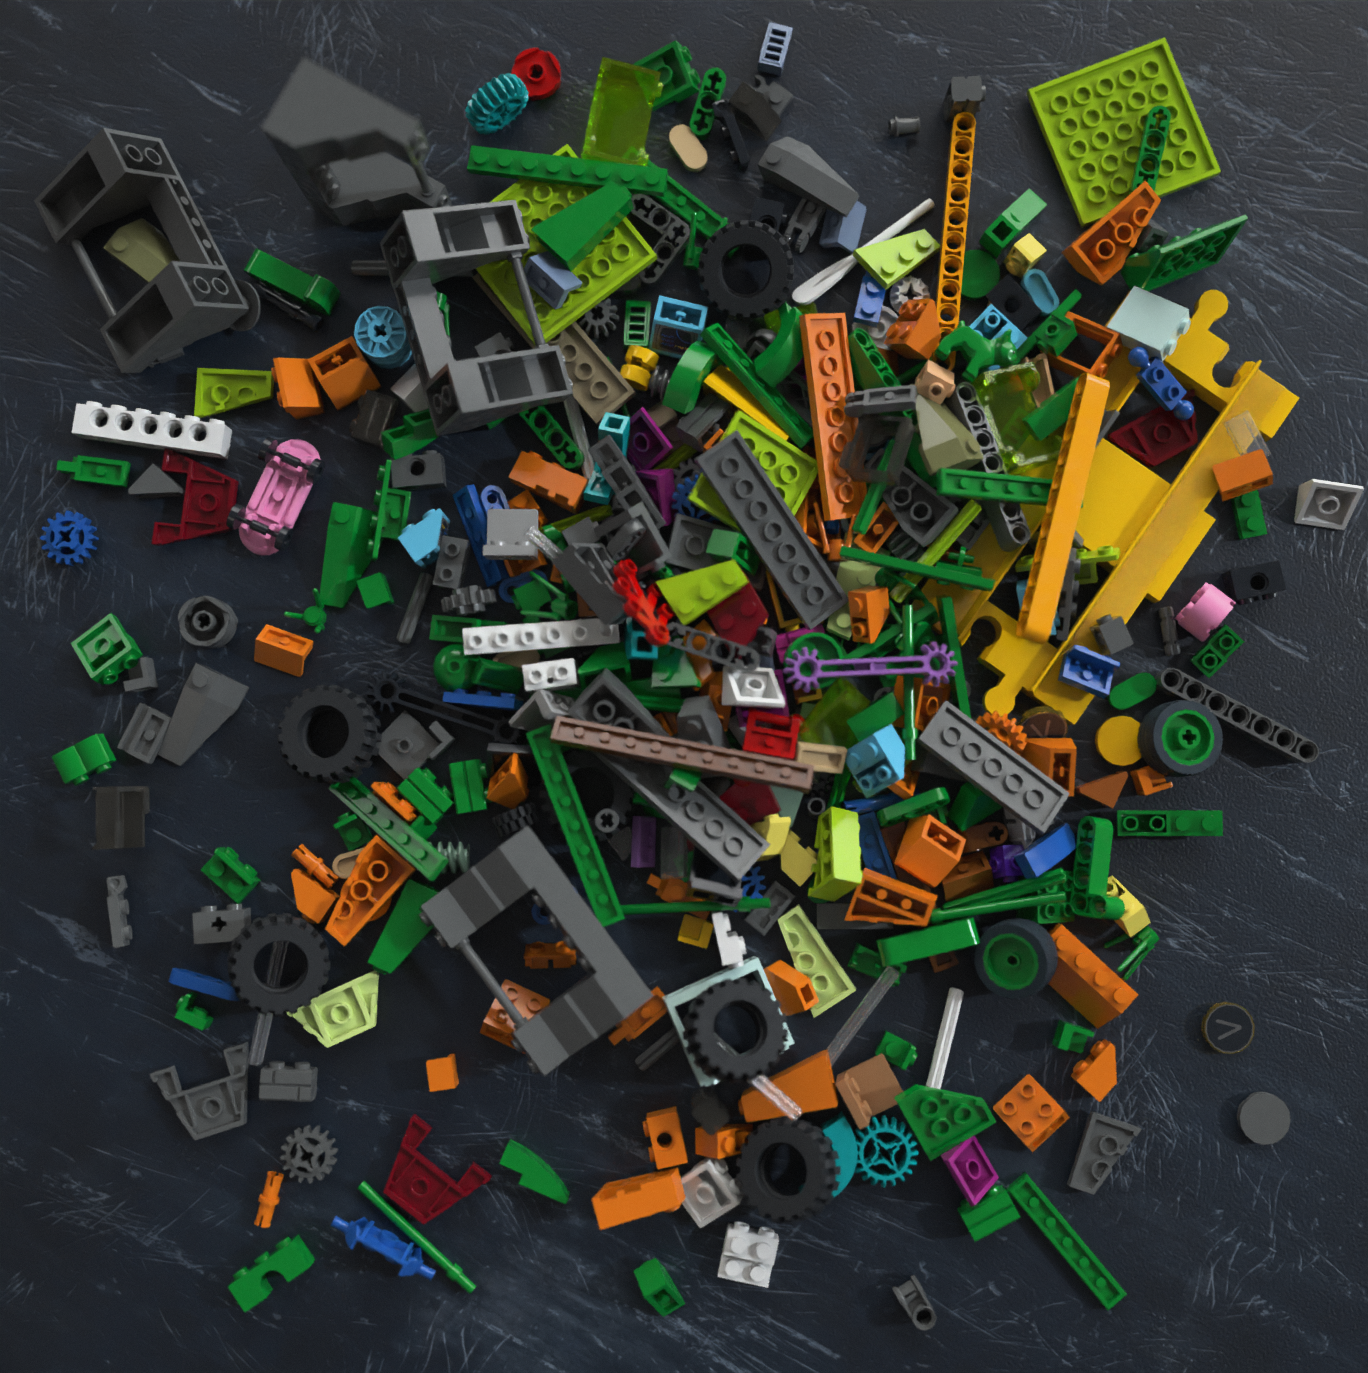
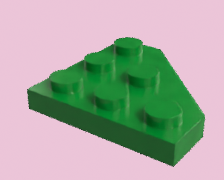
M918 1084L894 1097L930 1161L996 1123L986 1102L981 1097Z

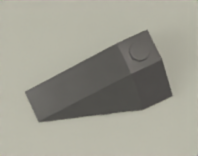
M788 136L771 143L758 163L763 180L846 218L859 198V194L808 145Z
M196 663L184 685L158 755L182 766L203 745V742L239 709L249 687L206 665Z
M607 668L587 686L567 711L577 720L672 738L631 691Z

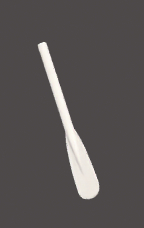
M928 198L863 247L889 240L935 206L934 202ZM850 255L816 274L794 290L792 294L794 302L798 305L810 304L843 278L858 261Z

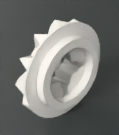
M909 276L901 278L893 284L890 291V302L897 312H899L902 304L908 300V297L903 294L907 293L909 287H911L912 294L917 295L913 299L930 298L928 286L922 282L921 278L916 279Z

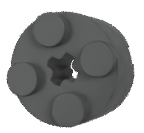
M200 596L188 600L181 607L178 614L180 633L183 638L193 645L208 649H218L226 645L233 638L238 624V618L233 609L227 603L210 596ZM207 618L210 621L209 626H207V623L205 622Z

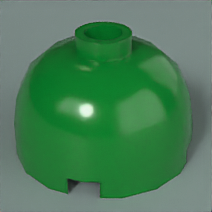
M450 644L441 649L435 657L433 663L434 677L438 684L447 691L453 692L455 689L471 691L476 688L477 684H473L470 678L481 656L480 654L464 655V644Z

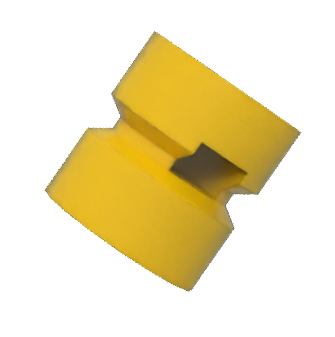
M630 345L625 356L627 364L622 365L619 373L632 388L647 391L652 376L650 372L656 368L659 356L647 348Z

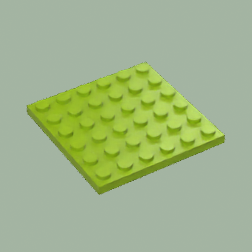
M1165 38L1028 89L1026 93L1081 228L1097 222L1129 195L1145 119L1150 110L1155 106H1164L1171 114L1154 190L1158 197L1166 196L1218 176L1221 172ZM1158 114L1155 115L1156 124L1153 129H1157L1162 121ZM1155 137L1147 138L1146 142L1149 147L1157 148L1159 146V142ZM1144 160L1141 162L1143 170L1147 172L1153 171L1154 166L1151 161Z
M568 144L553 154L556 156L578 158ZM518 180L491 201L516 200L518 209L522 212V223L525 233L528 234L530 240V249L521 259L523 269L529 257L547 251L535 240L531 229L599 189ZM627 217L571 271L582 281V285L580 288L568 293L561 308L555 310L529 286L545 343L657 260L656 253ZM508 260L493 261L476 268L475 270L535 345L511 262H508Z

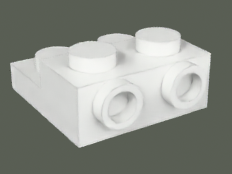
M722 910L711 911L723 966L728 965L729 968L743 966L742 955L747 954L743 936L738 937L736 931L726 933V931H731L727 913L722 914Z
M706 1157L694 1165L691 1171L680 1177L686 1196L682 1205L700 1228L739 1205L743 1198L740 1192L743 1185L741 1182H737V1178L732 1179L729 1175L727 1163L723 1158L714 1159Z
M744 1222L728 1223L717 1277L768 1288L779 1242L778 1234L774 1233L773 1229L767 1227H760L758 1230L749 1228V1225Z

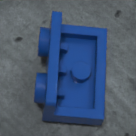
M1073 645L1063 655L1058 681L1105 699L1110 692L1113 673L1120 668V662L1111 659L1109 656L1093 652L1087 647Z

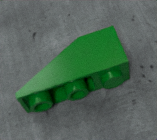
M1029 188L985 230L979 243L995 258H998L1047 204Z

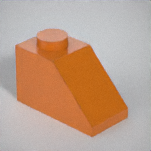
M885 502L874 513L866 534H858L853 541L854 544L864 551L877 553L899 524Z
M513 753L490 778L487 799L510 809H515L520 802H524L529 794V788H527L528 775L518 754Z
M301 868L294 869L291 876L297 909L303 913L301 916L312 924L324 922L340 899V895L332 889H328L323 883L310 876Z

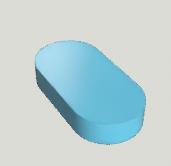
M1039 269L1028 270L1021 279V288L1042 310L1043 313L1040 316L1049 317L1058 308L1059 299L1044 272Z

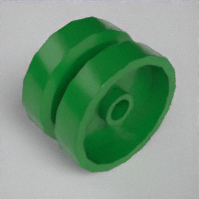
M811 632L798 637L788 646L784 653L783 668H791L790 665L785 663V659L791 658L794 660L792 656L794 650L801 656V650L804 647L808 650V656L812 650L818 651L815 657L817 661L843 660L844 657L840 646L832 637L824 633ZM801 663L799 666L800 674L804 677H809L812 672L811 666L807 663ZM843 665L820 667L822 672H841L843 669ZM791 673L786 674L787 678L792 676ZM838 677L816 678L819 684L818 689L829 686Z

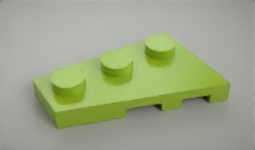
M925 229L855 249L852 256L886 290L936 254L941 245Z
M197 368L194 416L203 418L272 399L274 388L272 371Z
M735 560L656 582L684 626L749 583Z

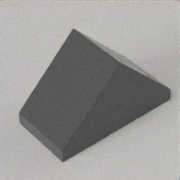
M152 464L128 489V494L137 499L184 497L185 490L166 472L162 471V468Z

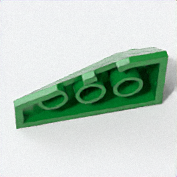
M333 502L327 530L319 594L324 605L344 609L358 585L357 580L361 578L365 569L370 565V554H366L368 539H373L374 530L370 529L372 514L376 515V512L357 506ZM380 538L379 547L381 546V544H382V542H383V540H384V539H382V538Z

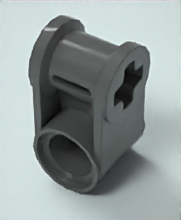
M913 1274L906 1283L899 1287H892L899 1302L906 1309L915 1326L921 1330L931 1329L936 1322V1315L916 1276ZM920 1310L929 1311V1315L925 1319H918L917 1313Z

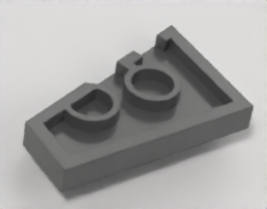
M1077 548L1070 549L1061 587V593H1063L1059 609L1061 626L1058 627L1057 640L1067 641L1071 617L1076 618L1077 602H1073V596H1078L1079 581L1074 580L1075 574L1080 573L1081 559L1076 558Z

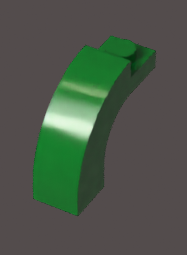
M786 302L778 308L781 327L776 338L767 349L754 359L756 374L772 388L777 386L791 373L804 355L799 316L803 314L796 307L791 308Z
M697 340L686 350L672 374L662 405L683 414L694 410L703 381L711 370L724 364L708 344Z

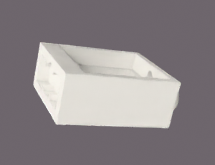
M574 658L522 665L525 690L530 694L535 693L539 688L554 691L581 687L578 663Z

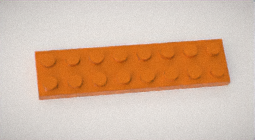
M845 313L804 314L799 316L824 521L851 518L853 514H858L866 496L867 488L858 417L852 418L844 413L845 397L847 394L855 392Z

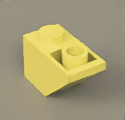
M1029 233L1013 245L1003 262L1012 275H1017L1021 279L1028 270L1041 260L1047 250Z
M773 814L764 817V821L749 825L770 844L756 861H767L782 854L791 823L790 817L779 818V814Z
M789 829L783 852L779 855L780 869L801 887L812 875V864H817L818 854L809 846L804 849L798 844L800 838Z
M1111 875L1108 878L1106 895L1121 898L1125 905L1124 915L1119 920L1114 921L1131 938L1151 922L1144 906Z

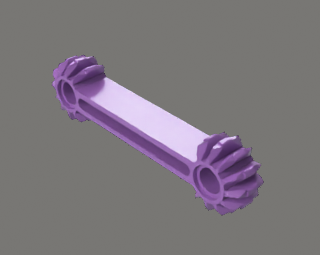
M936 642L930 643V649L926 645L920 647L923 656L820 661L815 659L817 650H812L808 656V650L804 647L801 650V656L794 650L792 652L794 660L791 658L785 659V663L790 665L791 668H784L783 673H791L792 676L787 678L786 682L790 683L795 680L794 690H798L801 684H803L804 692H809L810 685L815 690L819 688L816 678L923 674L922 683L926 685L931 681L933 687L939 686L940 681L943 684L949 682L947 675H955L956 672L950 666H956L957 661H950L949 658L954 655V652L945 653L947 645L942 644L938 648ZM932 657L940 662L938 671H933L929 666V661ZM917 662L919 664V668L911 669L886 668L887 663ZM801 663H807L811 666L812 672L809 677H804L800 674L799 666ZM853 665L854 670L822 672L820 667Z

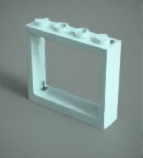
M756 956L743 960V966L736 968L727 967L662 997L700 1086L715 1085L719 1081L714 1076L708 1077L705 1075L701 1067L697 1068L693 1063L695 1060L693 1055H688L686 1050L688 1041L683 1040L685 1029L675 1006L697 997L702 991L715 983L730 978L735 980L750 972H753L757 983H760V989L764 990L767 988L773 993L760 960ZM772 994L770 997L773 1001H775L776 998L774 994ZM786 1022L783 1023L784 1029H788ZM789 1029L788 1037L783 1039V1043L786 1044L785 1050L794 1044ZM748 1050V1051H746V1052H744V1053H742V1054H739V1055H737V1056L744 1055V1054L748 1053L750 1050Z

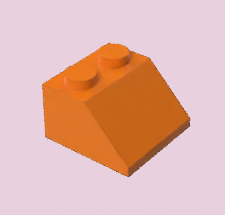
M897 675L894 695L903 710L904 676ZM914 678L915 728L919 731L924 730L945 700L949 702L950 684L940 682L939 686L933 687L931 681L925 685L922 683V678ZM904 715L892 722V726L904 728Z

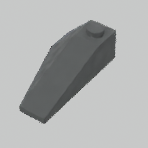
M882 448L864 466L871 479H873L885 452ZM899 461L896 462L882 497L903 531L921 546L925 547L935 541L959 513L958 508L944 496H937V491Z

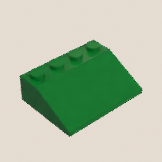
M1245 214L1204 229L1197 228L1189 235L1173 238L1167 244L1162 246L1159 244L1155 245L1142 254L1135 253L1127 258L1120 274L1130 290L1136 286L1149 292L1217 264L1248 220V217Z

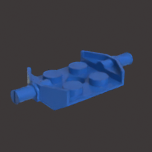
M338 1216L333 1220L331 1227L338 1229L346 1235L345 1239L350 1249H353L356 1242L360 1241L367 1250L382 1253L385 1255L386 1260L393 1264H402L403 1267L398 1274L399 1276L419 1274L429 1281L433 1278L436 1270L422 1264L424 1260L421 1257V1248L413 1247L414 1243L410 1242L408 1245L399 1240L394 1233L374 1226L375 1222L372 1220L368 1222L365 1217L350 1223Z

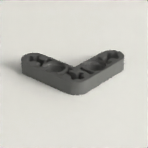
M636 194L631 198L634 208L631 214L662 236L653 248V251L657 255L656 262L663 267L660 269L657 265L655 268L653 262L639 272L642 283L648 287H654L661 282L689 243L690 229L684 221L648 196ZM644 202L645 208L650 211L649 216L642 209L637 211L635 205ZM659 214L667 217L666 223L662 226H656L653 223L655 216ZM682 229H684L683 232L685 236H679L675 240L676 235L674 232L676 230L680 232ZM670 240L673 243V241L675 240V245L678 247L675 248L670 242L667 241ZM663 248H668L672 251L671 257L667 260H661L658 257L659 251ZM654 269L656 276L646 279L645 272L647 270L651 272Z

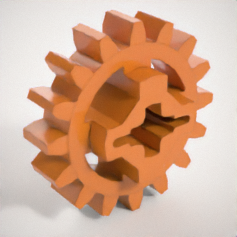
M994 711L992 716L985 712L983 717L979 716L976 723L982 728L987 727L986 731L1018 755L1022 753L1027 744L1025 742L1027 734L1021 733L1024 728L1022 725H1015L1017 719L1009 720L1007 719V713L999 716L997 711Z

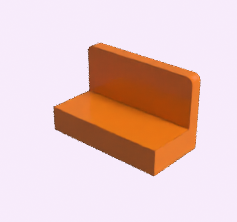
M1262 449L1212 466L1219 485V494L1222 502L1273 484V473Z
M266 624L255 640L254 661L301 677L304 660L313 648V640Z

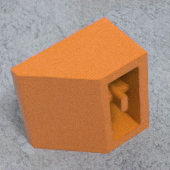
M932 299L907 300L900 307L896 322L889 327L886 333L887 338L883 344L905 359L929 360L941 339L935 301Z
M353 336L308 359L319 382L337 410L381 387Z
M274 358L275 367L271 368L275 383L278 382L280 392H277V399L280 407H283L295 419L325 413L318 378L308 359Z
M1026 738L1025 742L1027 744L1020 756L1069 792V796H1074L1076 746L1072 738Z
M929 814L909 819L895 864L931 888H935L959 862L966 839Z

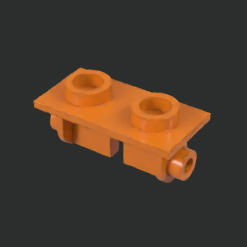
M564 941L526 944L524 952L525 966H530V969L549 968V960H553L554 968H571L572 965L577 963L575 949L571 951Z

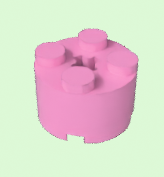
M1206 582L1192 596L1186 607L1178 613L1175 620L1178 621L1180 626L1203 642L1210 635L1209 632L1214 628L1216 629L1224 620L1236 602L1215 586L1209 585Z

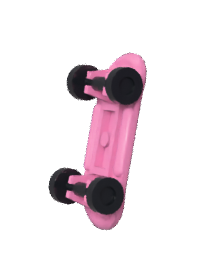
M267 437L262 443L258 454V459L267 463L247 507L236 504L229 512L226 526L233 530L239 528V536L242 543L255 554L262 556L271 555L279 550L283 552L287 549L293 537L294 530L292 528L313 484L320 480L324 472L325 462L320 459L315 447L306 441L299 439L288 440L277 446V440Z

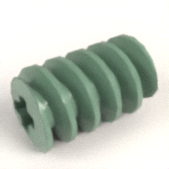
M438 842L436 849L449 860L441 872L446 874L450 867L453 874H456L459 868H461L463 874L466 873L470 867V845L468 844L467 849H464L462 842H459L457 848L454 849L452 842H448L447 848L444 849L442 842Z

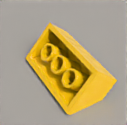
M722 364L719 365L703 381V395L706 396L709 392L731 405L733 414L740 410L787 442L792 440L729 367L726 368Z

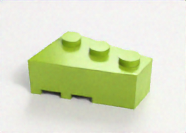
M831 806L818 816L814 848L819 850L817 864H812L811 872L815 873L814 888H809L808 896L835 902L861 884L862 871L860 867L861 847L859 846L860 824L858 823V812Z

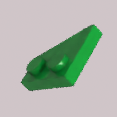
M671 636L672 642H674L675 639L683 640V638H681L680 636ZM668 644L658 646L657 659L653 660L651 687L655 689L700 688L701 682L696 677L693 662L686 651Z

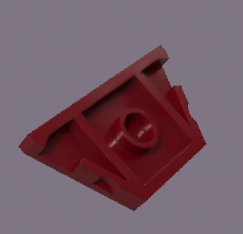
M1193 389L1187 391L1181 400H1187L1193 405L1195 391ZM1160 406L1112 432L1107 437L1141 462L1153 468L1198 443L1197 430L1195 429L1196 411H1194L1189 419L1179 420L1174 416L1173 409L1165 411Z
M750 581L747 585L706 611L722 639L743 646H747L749 642H752L757 634V629L763 625L769 616ZM725 644L726 648L730 653V647L727 644ZM736 647V655L733 659L734 661L736 659L740 660L742 657L740 654H738L740 648Z

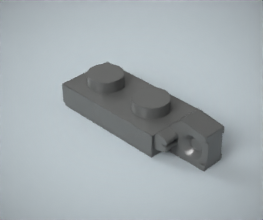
M124 875L106 878L109 895L107 903L112 943L114 948L130 945L129 940H132L131 925H127L126 915L129 914V903L127 899L124 900L123 896L128 886Z

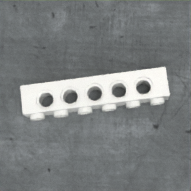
M87 401L86 405L76 404L72 433L83 439L160 450L168 448L174 452L228 459L232 430L225 425V422L217 419L203 422L200 421V418L185 415V418L182 419L176 418V415L172 413L160 412V415L151 414V411L136 408L135 412L127 411L126 407L120 405H111V408L102 407V404L93 401ZM107 417L108 421L106 425L100 427L101 420ZM132 420V427L125 431V424ZM157 424V430L153 434H149L150 427ZM181 427L182 432L180 436L174 438V431ZM206 431V438L198 441V435Z
M599 618L462 629L464 655L620 643L618 624L605 625Z

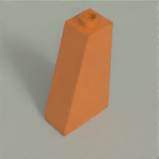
M828 1049L822 1050L744 1090L741 1099L738 1100L740 1114L745 1115L746 1123L837 1107L839 1099Z

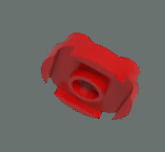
M530 48L524 50L516 57L511 74H515L524 83L529 92V101L545 99L560 87V65L552 53L540 51L539 48ZM536 69L538 72L542 71L543 73L538 79L530 77L533 75L532 70Z

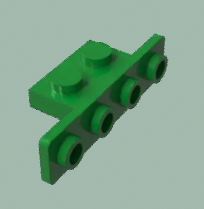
M386 459L383 466L379 465L377 480L381 481L380 490H375L373 505H377L376 515L372 514L370 529L374 530L373 539H368L366 554H370L369 561L372 562L377 560L380 538L400 542L398 537L402 535L401 531L406 527L411 492L388 488L392 460Z

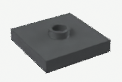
M404 710L382 733L381 742H376V748L379 749L378 754L405 780L417 767L421 768L429 759L428 755L441 743L408 710Z

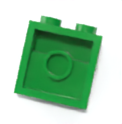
M676 40L633 64L648 106L653 112L674 100L679 103L699 92L697 84L701 81L697 71L694 68L692 70L690 68L691 54L686 46L683 47Z
M112 613L108 614L71 643L91 679L102 686L114 683L118 679L120 672L124 669L135 667L138 664V659L143 656L134 639L126 633L118 618Z

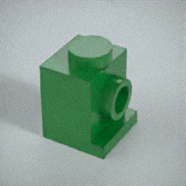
M1054 310L1051 313L1050 319L1040 328L1035 337L1037 340L1036 345L1045 354L1050 352L1058 357L1077 336V332L1072 320Z

